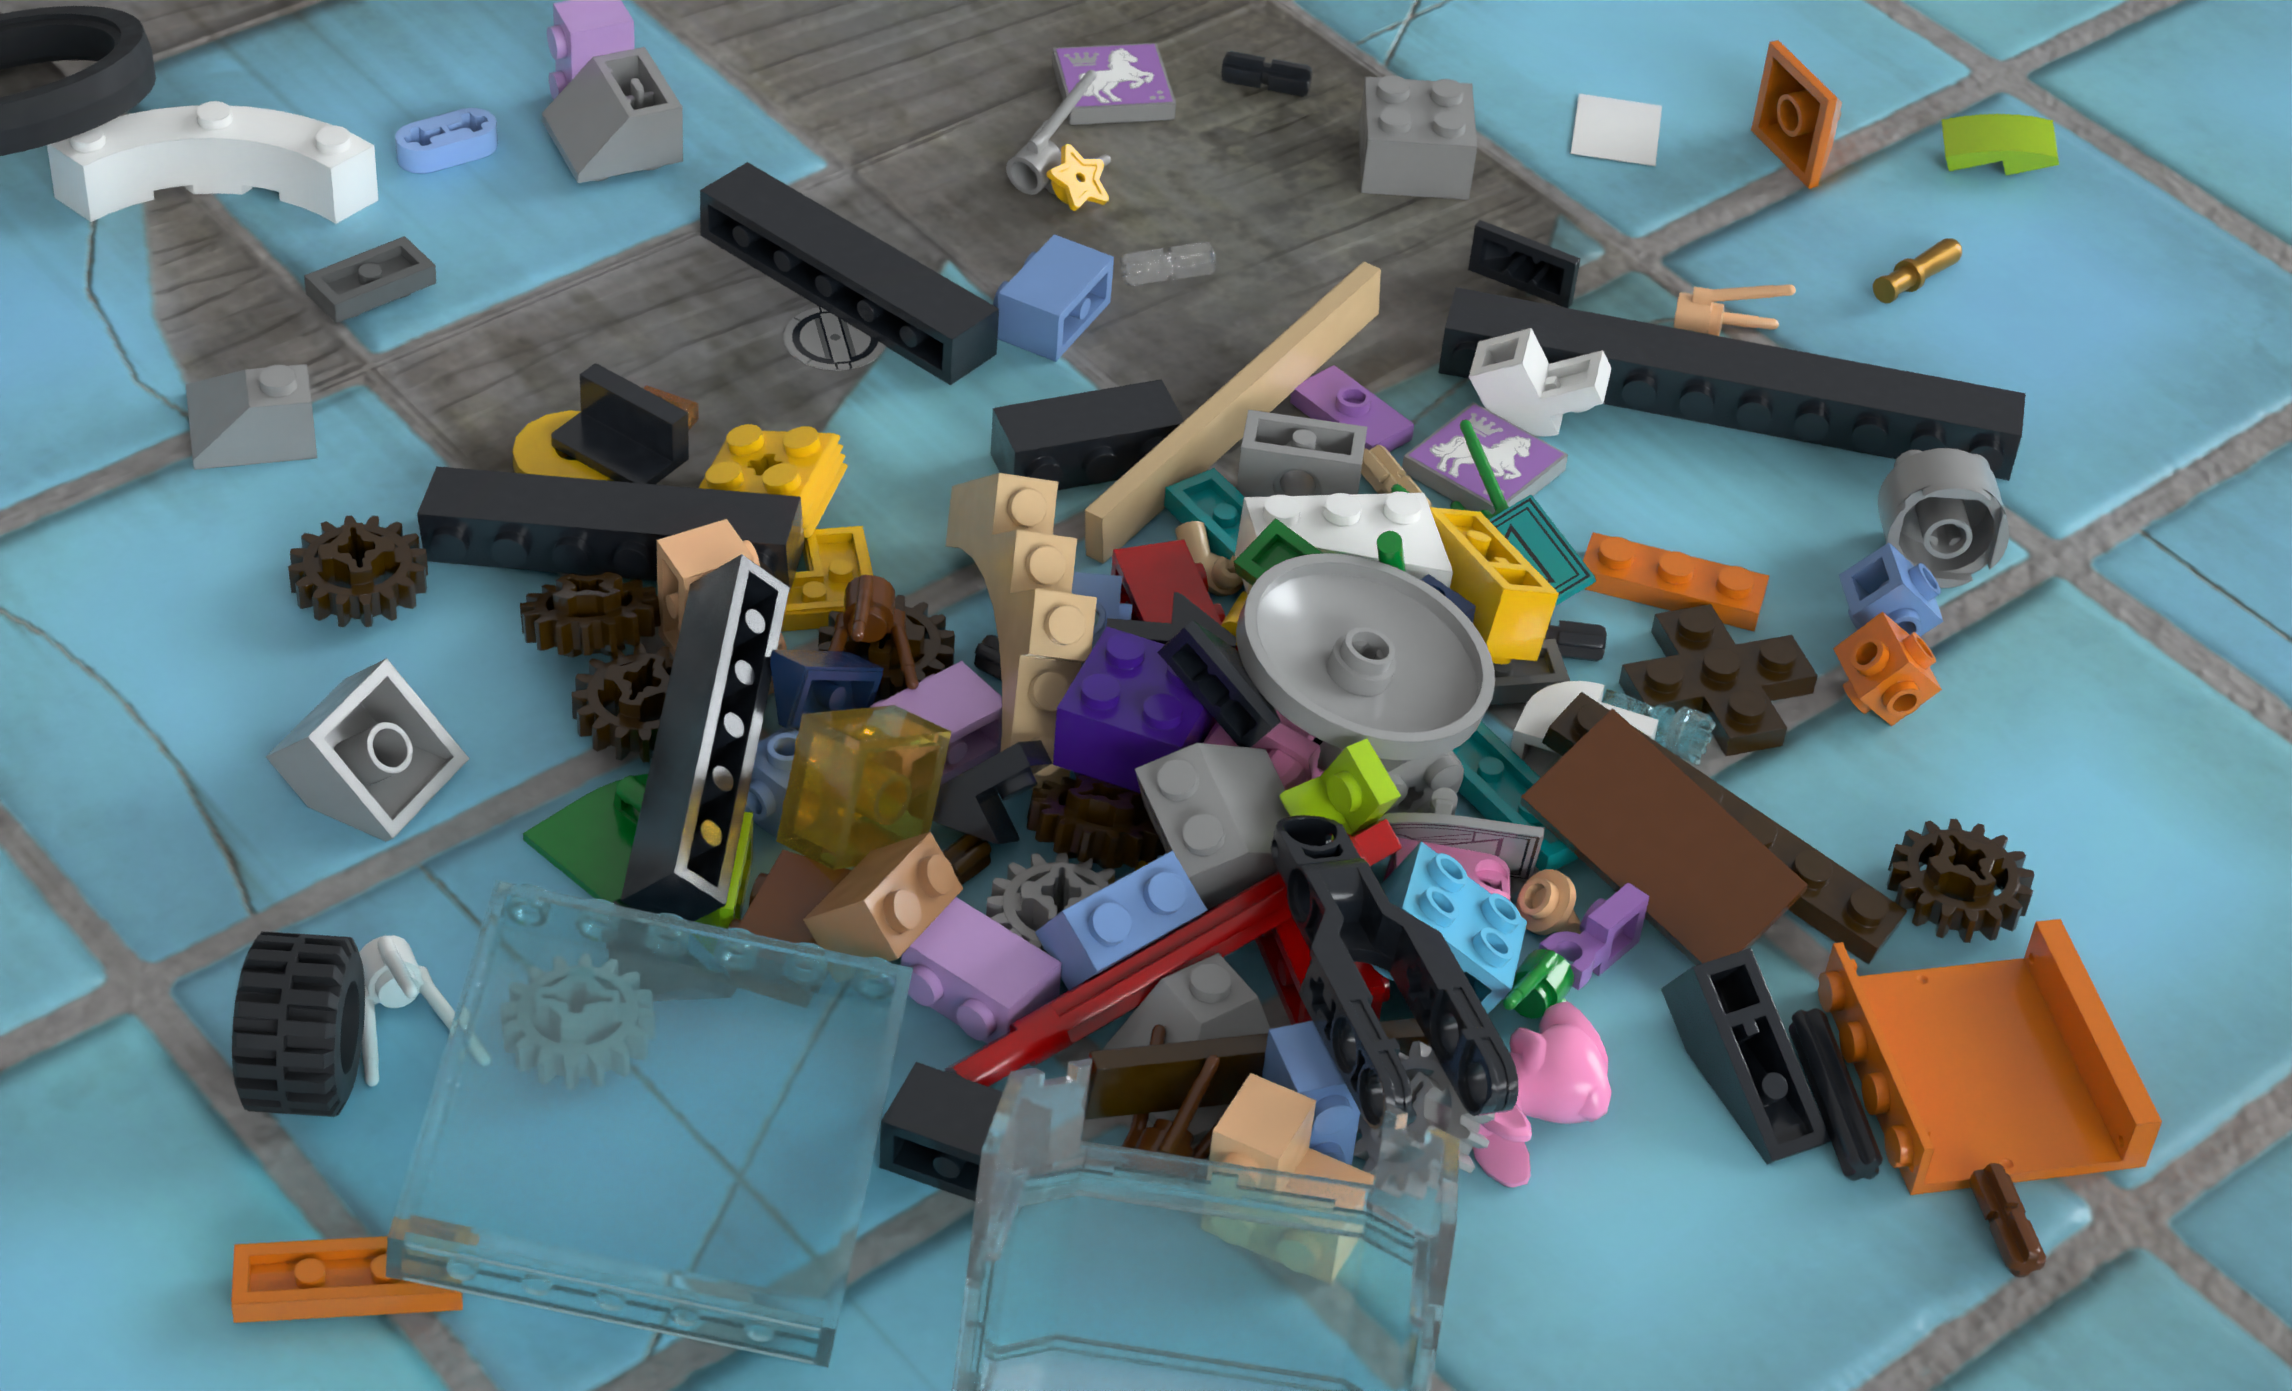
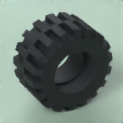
M263 931L254 940L242 966L235 999L232 1027L233 1077L241 1104L245 1110L250 1112L335 1117L341 1113L351 1095L356 1080L365 1017L364 970L353 938Z

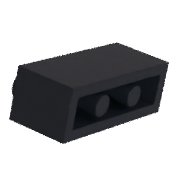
M1162 379L995 407L992 413L990 454L1000 473L1057 481V491L1120 479L1184 422V419Z

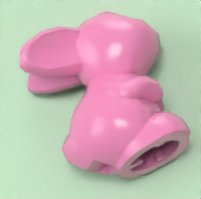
M1568 1001L1546 1008L1539 1024L1540 1033L1533 1032L1528 1028L1519 1027L1511 1034L1509 1044L1510 1055L1516 1066L1518 1076L1517 1102L1512 1110L1495 1113V1119L1480 1124L1479 1134L1486 1137L1490 1142L1487 1148H1472L1475 1160L1487 1176L1506 1187L1514 1188L1528 1184L1531 1176L1530 1154L1525 1142L1531 1139L1532 1130L1526 1116L1554 1123L1575 1124L1585 1121L1593 1122L1607 1114L1612 1091L1607 1077L1608 1056L1605 1047L1591 1022L1579 1009Z

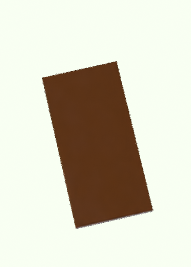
M1613 708L1521 796L1520 804L1614 891L1617 892L1625 884L1630 883L1647 894L1649 900L1645 919L1696 966L1750 948L1806 892L1808 887L1805 881Z

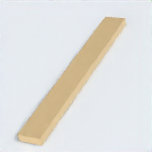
M1366 262L1357 266L1085 509L1086 555L1104 564L1113 555L1114 549H1120L1165 508V487L1205 472L1243 437L1248 410L1270 413L1296 387L1309 378L1379 314L1381 269Z

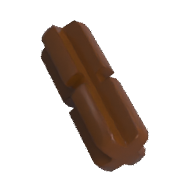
M1990 1163L1984 1169L1974 1171L1971 1174L1969 1184L1985 1220L1989 1221L1990 1232L2005 1266L2010 1269L2011 1274L2015 1277H2026L2032 1271L2041 1270L2045 1265L2046 1255L2030 1220H2027L2025 1216L2026 1211L2010 1175L1998 1163Z

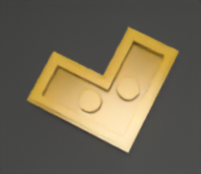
M863 526L815 529L809 539H804L803 556L806 571L796 572L791 591L788 594L781 632L819 629L822 626H828V617L831 611L843 612L845 589L848 583L862 575H873Z

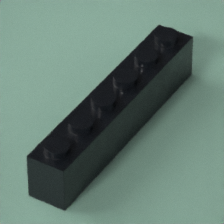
M746 162L700 190V236L882 343L887 348L947 384L952 385L997 355L999 308L754 165Z
M436 466L417 512L422 547L426 549L428 562L580 575H601L610 572L626 579L657 581V540L727 519L742 541L749 540L757 552L760 567L790 588V592L805 544L801 497L438 466Z
M742 554L690 584L620 900L672 933L726 906L772 678L770 655L773 649L778 648L790 589Z

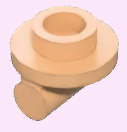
M1554 869L1542 870L1531 876L1521 888L1516 902V908L1521 917L1527 920L1526 929L1537 935H1548L1553 932L1563 931L1582 933L1580 931L1581 922L1574 911L1576 891L1571 879Z

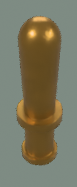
M1946 238L1915 259L1906 258L1898 262L1894 267V272L1887 276H1880L1873 282L1874 295L1882 303H1891L1904 291L1914 292L1924 285L1925 279L1954 265L1960 260L1962 256L1960 243L1955 239Z

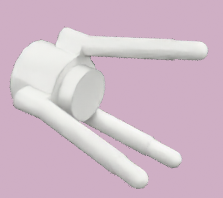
M395 935L378 937L361 949L359 954L363 964L365 979L362 1056L365 1082L368 1086H376L379 1082L375 1005L381 1003L388 1008L404 1007L411 1003L418 993L424 996L479 1068L487 1069L491 1065V1060L480 1046V1043L434 985L428 969L424 966H418L411 947L404 938Z

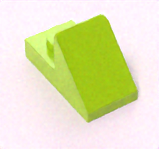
M1368 738L1347 746L1321 776L1285 790L1279 796L1290 817L1311 815L1332 819L1342 824L1349 835H1353L1378 821L1401 797Z

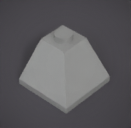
M307 364L290 366L272 365L266 368L245 369L186 384L194 470L317 458Z
M1217 953L1162 978L1102 1050L1147 1046L1150 1042L1152 1029L1157 1024H1161L1166 1028L1164 1044L1268 1033L1270 1026L1259 997L1227 961ZM1230 1104L1199 1107L1187 1129L1194 1136L1192 1145L1202 1140L1225 1113ZM1179 1110L1153 1112L1149 1114L1148 1119L1153 1125L1157 1119L1173 1121Z

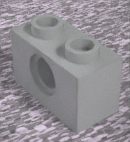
M1248 410L1241 445L1236 489L1245 497H1270L1273 495L1312 496L1332 495L1335 493L1358 494L1367 427Z

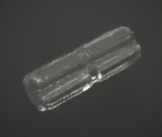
M1208 242L1172 246L1168 248V253H1164L1163 248L1125 253L1121 256L1120 261L1121 277H1123L1125 285L1132 287L1168 281V275H1173V280L1211 275L1215 272L1216 254L1211 243Z

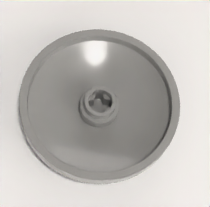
M1331 553L1310 554L1285 560L1274 565L1256 580L1250 589L1238 618L1236 628L1238 652L1249 678L1258 691L1280 714L1314 737L1341 749H1345L1347 746L1368 738L1380 759L1418 760L1447 753L1463 744L1477 730L1493 697L1495 671L1492 657L1481 634L1470 619L1452 601L1429 584L1403 570L1382 562L1359 556Z

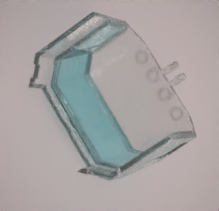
M1093 1058L1068 1062L1067 1076L1045 1080V1072L1037 1068L1010 1072L981 1152L952 1391H1431L1457 1226L1460 1139L1438 1128L1426 1130L1424 1137L1406 1127L1407 1112L1387 1103L1375 1184H1363L1082 1141Z

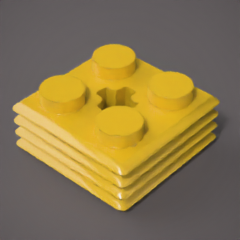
M745 424L735 427L727 434L724 443L711 466L706 471L698 488L801 497L804 539H809L815 531L848 465L843 463L845 455L840 453L843 445L838 444L840 439L838 434L818 433L815 428L809 426L797 427L790 431H762L756 425Z

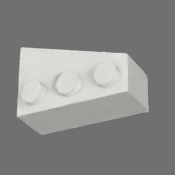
M1393 492L1390 494L1352 495L1335 493L1332 495L1312 496L1273 495L1270 497H1244L1235 551L1236 558L1275 518L1322 553L1359 556L1378 562L1377 538L1383 532L1394 531L1402 538L1406 572L1419 579L1430 574L1450 588L1453 570L1425 493ZM1242 579L1248 595L1252 585Z

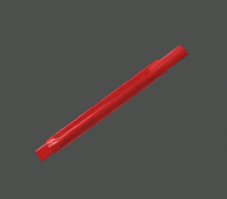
M1387 818L1376 821L1353 835L1348 834L1359 856L1365 859L1369 866L1376 864L1403 848ZM1275 872L1011 1023L1008 1033L946 1067L945 1071L956 1073L967 1080L989 1087L1027 1064L1035 1067L1137 1008L1162 978L1217 953L1224 958L1293 917L1289 910L1287 887L1279 872Z

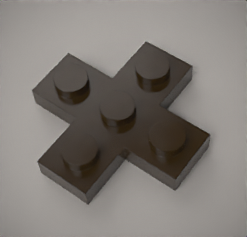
M1711 604L1655 614L1651 633L1666 657L1622 664L1619 684L1635 712L1659 721L1700 714L1725 756L1783 746L1787 727L1771 701L1813 694L1818 677L1794 637L1787 635L1735 644Z

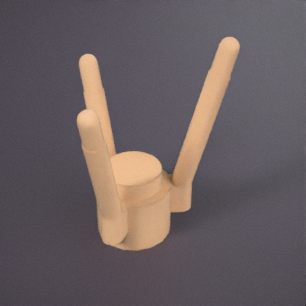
M1791 284L1724 289L1694 287L1693 294L1680 292L1673 328L1720 336L1722 324L1775 330L1779 326V322L1776 319L1724 312L1725 305L1714 302L1791 296L1796 292V288Z

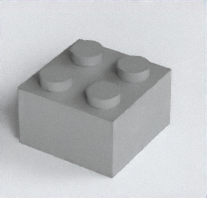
M1399 76L1365 77L1358 129L1361 193L1469 200L1477 151L1472 84L1459 83L1451 79L1425 81L1404 79Z

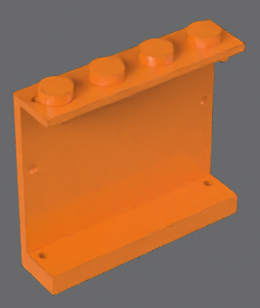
M2061 919L2035 922L2024 958L1857 976L1856 970L1858 966L1855 959L1849 958L1843 942L1833 943L1826 971L1820 973L1818 977L1819 1001L1823 1010L1827 1013L1831 1012L1839 1030V1042L1843 1058L1847 1063H1853L1862 1083L1861 1089L1864 1106L1870 1115H1876L1885 1136L1884 1143L1887 1159L1893 1168H1899L1910 1195L1971 1188L1969 1184L1971 1174L1976 1170L1984 1169L1990 1163L2002 1165L2006 1173L2010 1175L2013 1183L2146 1167L2162 1120Z

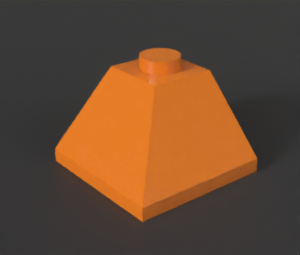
M1779 40L1769 42L1751 131L1808 189L1818 187L1833 146L1837 124L1841 115L1842 101Z

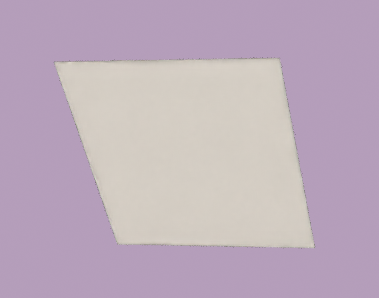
M1579 94L1571 154L1656 166L1662 106Z

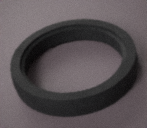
M95 6L45 7L0 14V70L52 61H98L84 70L56 82L0 97V156L35 149L82 134L119 117L140 103L151 92L156 81L152 48L141 22L129 13Z

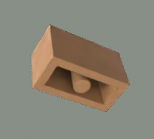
M927 832L870 851L803 920L837 977L898 959L963 890V887L955 875L951 863L944 856L932 833Z

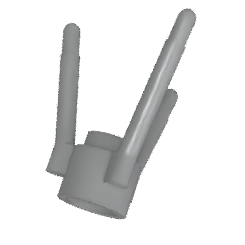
M1088 70L1050 119L1044 121L1029 142L1007 162V175L1011 183L1021 192L1033 195L1045 187L1050 193L1055 194L1051 180L1046 174L1050 169L1061 165V151L1049 139L1095 80L1096 72L1094 70ZM1107 154L1095 158L1101 159L1104 166L1111 162V157Z

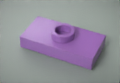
M1335 365L1306 379L1291 393L1290 403L1311 419L1366 426V449L1371 450L1376 445H1381L1388 452H1391L1412 440L1414 423Z

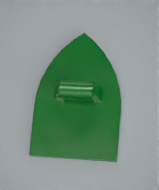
M648 773L635 776L629 775L624 779L599 787L524 832L523 841L607 909H609L614 901L622 902L620 900Z

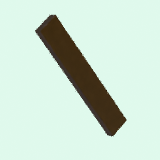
M1415 1018L1380 1022L1388 1039L1395 1038L1400 1046V1052L1408 1057L1412 1042L1420 1041L1431 1047ZM1268 1033L1090 1051L1077 1098L1078 1107L1084 1120L1179 1110L1207 1057L1213 1054L1219 1057L1220 1065L1199 1107L1231 1104L1250 1073L1262 1078Z

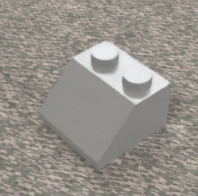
M387 658L345 678L266 756L307 807L385 842L393 839L469 760V757Z
M1195 743L1135 768L1144 807L1166 854L1173 850L1207 910L1225 902L1278 871L1273 863L1270 847L1277 822L1290 816L1279 798L1280 794L1285 791V788L1266 749Z

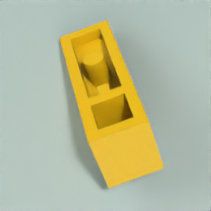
M1430 507L1453 570L1450 589L1476 606L1473 625L1485 641L1493 663L1509 664L1512 659L1537 661L1559 593L1481 512Z

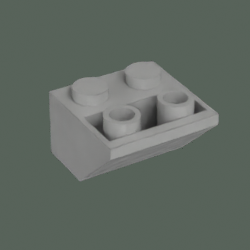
M645 47L592 57L542 112V122L577 183L602 181L611 176L640 170H655L664 165L683 162L682 105Z

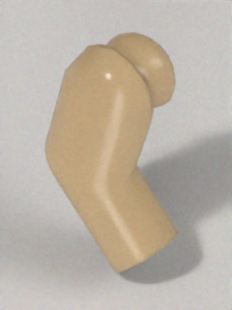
M1191 521L1183 523L1175 529L1177 540H1185L1194 562H1201L1203 564L1208 579V592L1216 596H1228L1237 593L1242 588L1243 580L1236 574L1233 562L1236 557L1232 556L1229 560L1211 552L1203 522Z

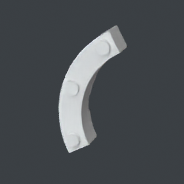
M219 101L206 102L200 106L154 109L119 116L97 128L47 145L55 198L90 222L126 207L154 200L153 191L180 186H185V189L193 194L221 193L242 195L252 190L253 187L278 191L280 201L312 211L335 224L379 200L375 148L373 144L350 133L344 127L333 126L305 116L271 109L229 106Z

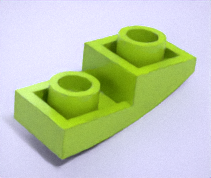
M1979 114L1941 120L1945 157L1949 171L2003 161L2005 174L2011 175L2059 165L2053 120L2017 114Z

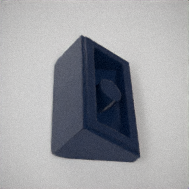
M773 649L770 655L778 724L784 728L859 729V713L874 704L884 668L845 651Z

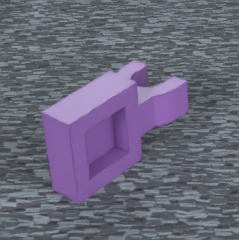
M1627 883L1609 899L1600 898L1589 907L1580 924V931L1582 933L1556 932L1544 939L1539 944V949L1552 950L1563 956L1565 960L1574 962L1571 965L1574 973L1572 987L1579 991L1590 980L1592 972L1600 976L1639 943L1649 896L1630 883Z

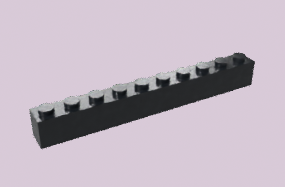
M1458 287L1455 288L1445 325L1438 373L1470 379L1469 374L1479 341L1532 328L1549 364L1603 350L1611 366L1603 403L1606 405L1897 459L1902 453L1909 450L1958 449L1971 454L1981 455L1987 460L1995 478L2008 481L2010 480L2022 437L2026 393Z

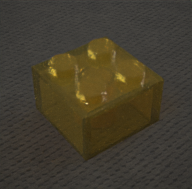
M895 705L802 714L776 841L835 870L855 867L872 850L930 832L952 731Z

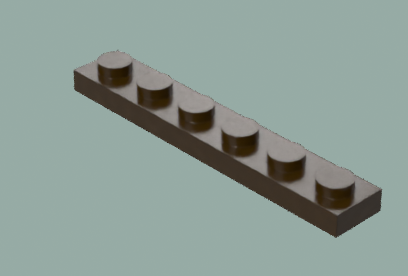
M1581 692L1549 726L1542 743L1560 756H1563L1610 710ZM1638 730L1808 884L1806 892L1788 910L1836 943L1843 942L1846 950L1869 965L1899 927L1908 911Z

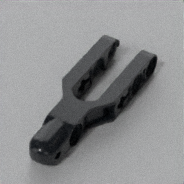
M1311 815L1291 816L1278 821L1270 847L1272 859L1287 887L1289 910L1310 950L1312 958L1300 987L1299 996L1368 1126L1374 1130L1407 1126L1414 1123L1417 1114L1412 1106L1410 1081L1398 1057L1400 1046L1395 1038L1388 1039L1371 1007L1373 996L1354 962L1372 964L1390 972L1463 1107L1469 1114L1481 1116L1512 1110L1518 1097L1516 1066L1442 933L1390 903L1371 867L1365 859L1359 856L1342 824L1332 819Z

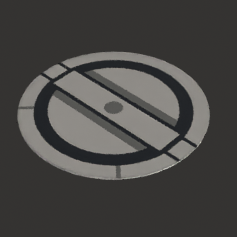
M821 307L812 308L796 315L787 324L783 334L784 344L792 356L809 366L825 370H848L864 366L878 358L886 347Z

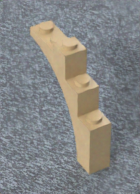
M996 473L952 486L946 547L960 548L974 559L984 577L992 602L999 640L1002 679L1001 751L1018 742L1041 740L1053 763L1057 706L1080 671L1081 663L1086 661L1092 651L1097 597L1072 594L1077 538L1053 535L1058 482ZM1051 764L1034 774L1038 782L1034 787L1042 788L1043 781L1045 780L1061 784L1062 777H1070V770Z

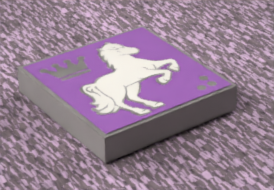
M1157 43L1053 48L1052 65L1063 101L1088 70L1096 72L1095 80L1067 116L1070 125L1175 119L1176 101Z
M1473 402L1405 454L1402 465L1408 476L1452 501H1459L1466 509L1470 511L1489 510L1493 514L1495 509L1460 429V422L1467 419L1471 422L1509 507L1530 494L1534 496L1563 473L1566 469L1568 454Z

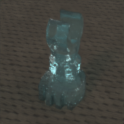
M1611 689L1606 690L1602 700L1603 703L1659 720L1655 741L1660 744L1665 742V748L1681 759L1699 765L1701 755L1706 754V746L1712 740L1711 731L1716 726L1709 714L1686 706L1680 708L1675 714L1674 708L1659 704L1654 708Z

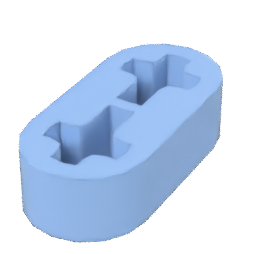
M465 108L402 126L395 136L398 165L406 171L424 174L491 155L498 145L495 116L489 111L480 108Z

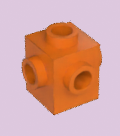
M1883 611L1833 648L1849 679L1843 684L1849 699L1862 713L1866 714L1872 710L1891 726L1916 711L1920 705L1942 690L1930 669V666L1936 663L1935 656L1919 635L1915 632L1909 635Z

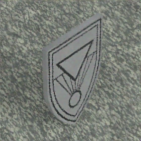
M1447 787L1436 789L1433 793L1428 813H1386L1379 819L1387 818L1394 833L1399 838L1498 856L1508 865L1510 878L1528 880L1533 875L1545 830L1543 827L1455 815L1458 797L1452 789Z

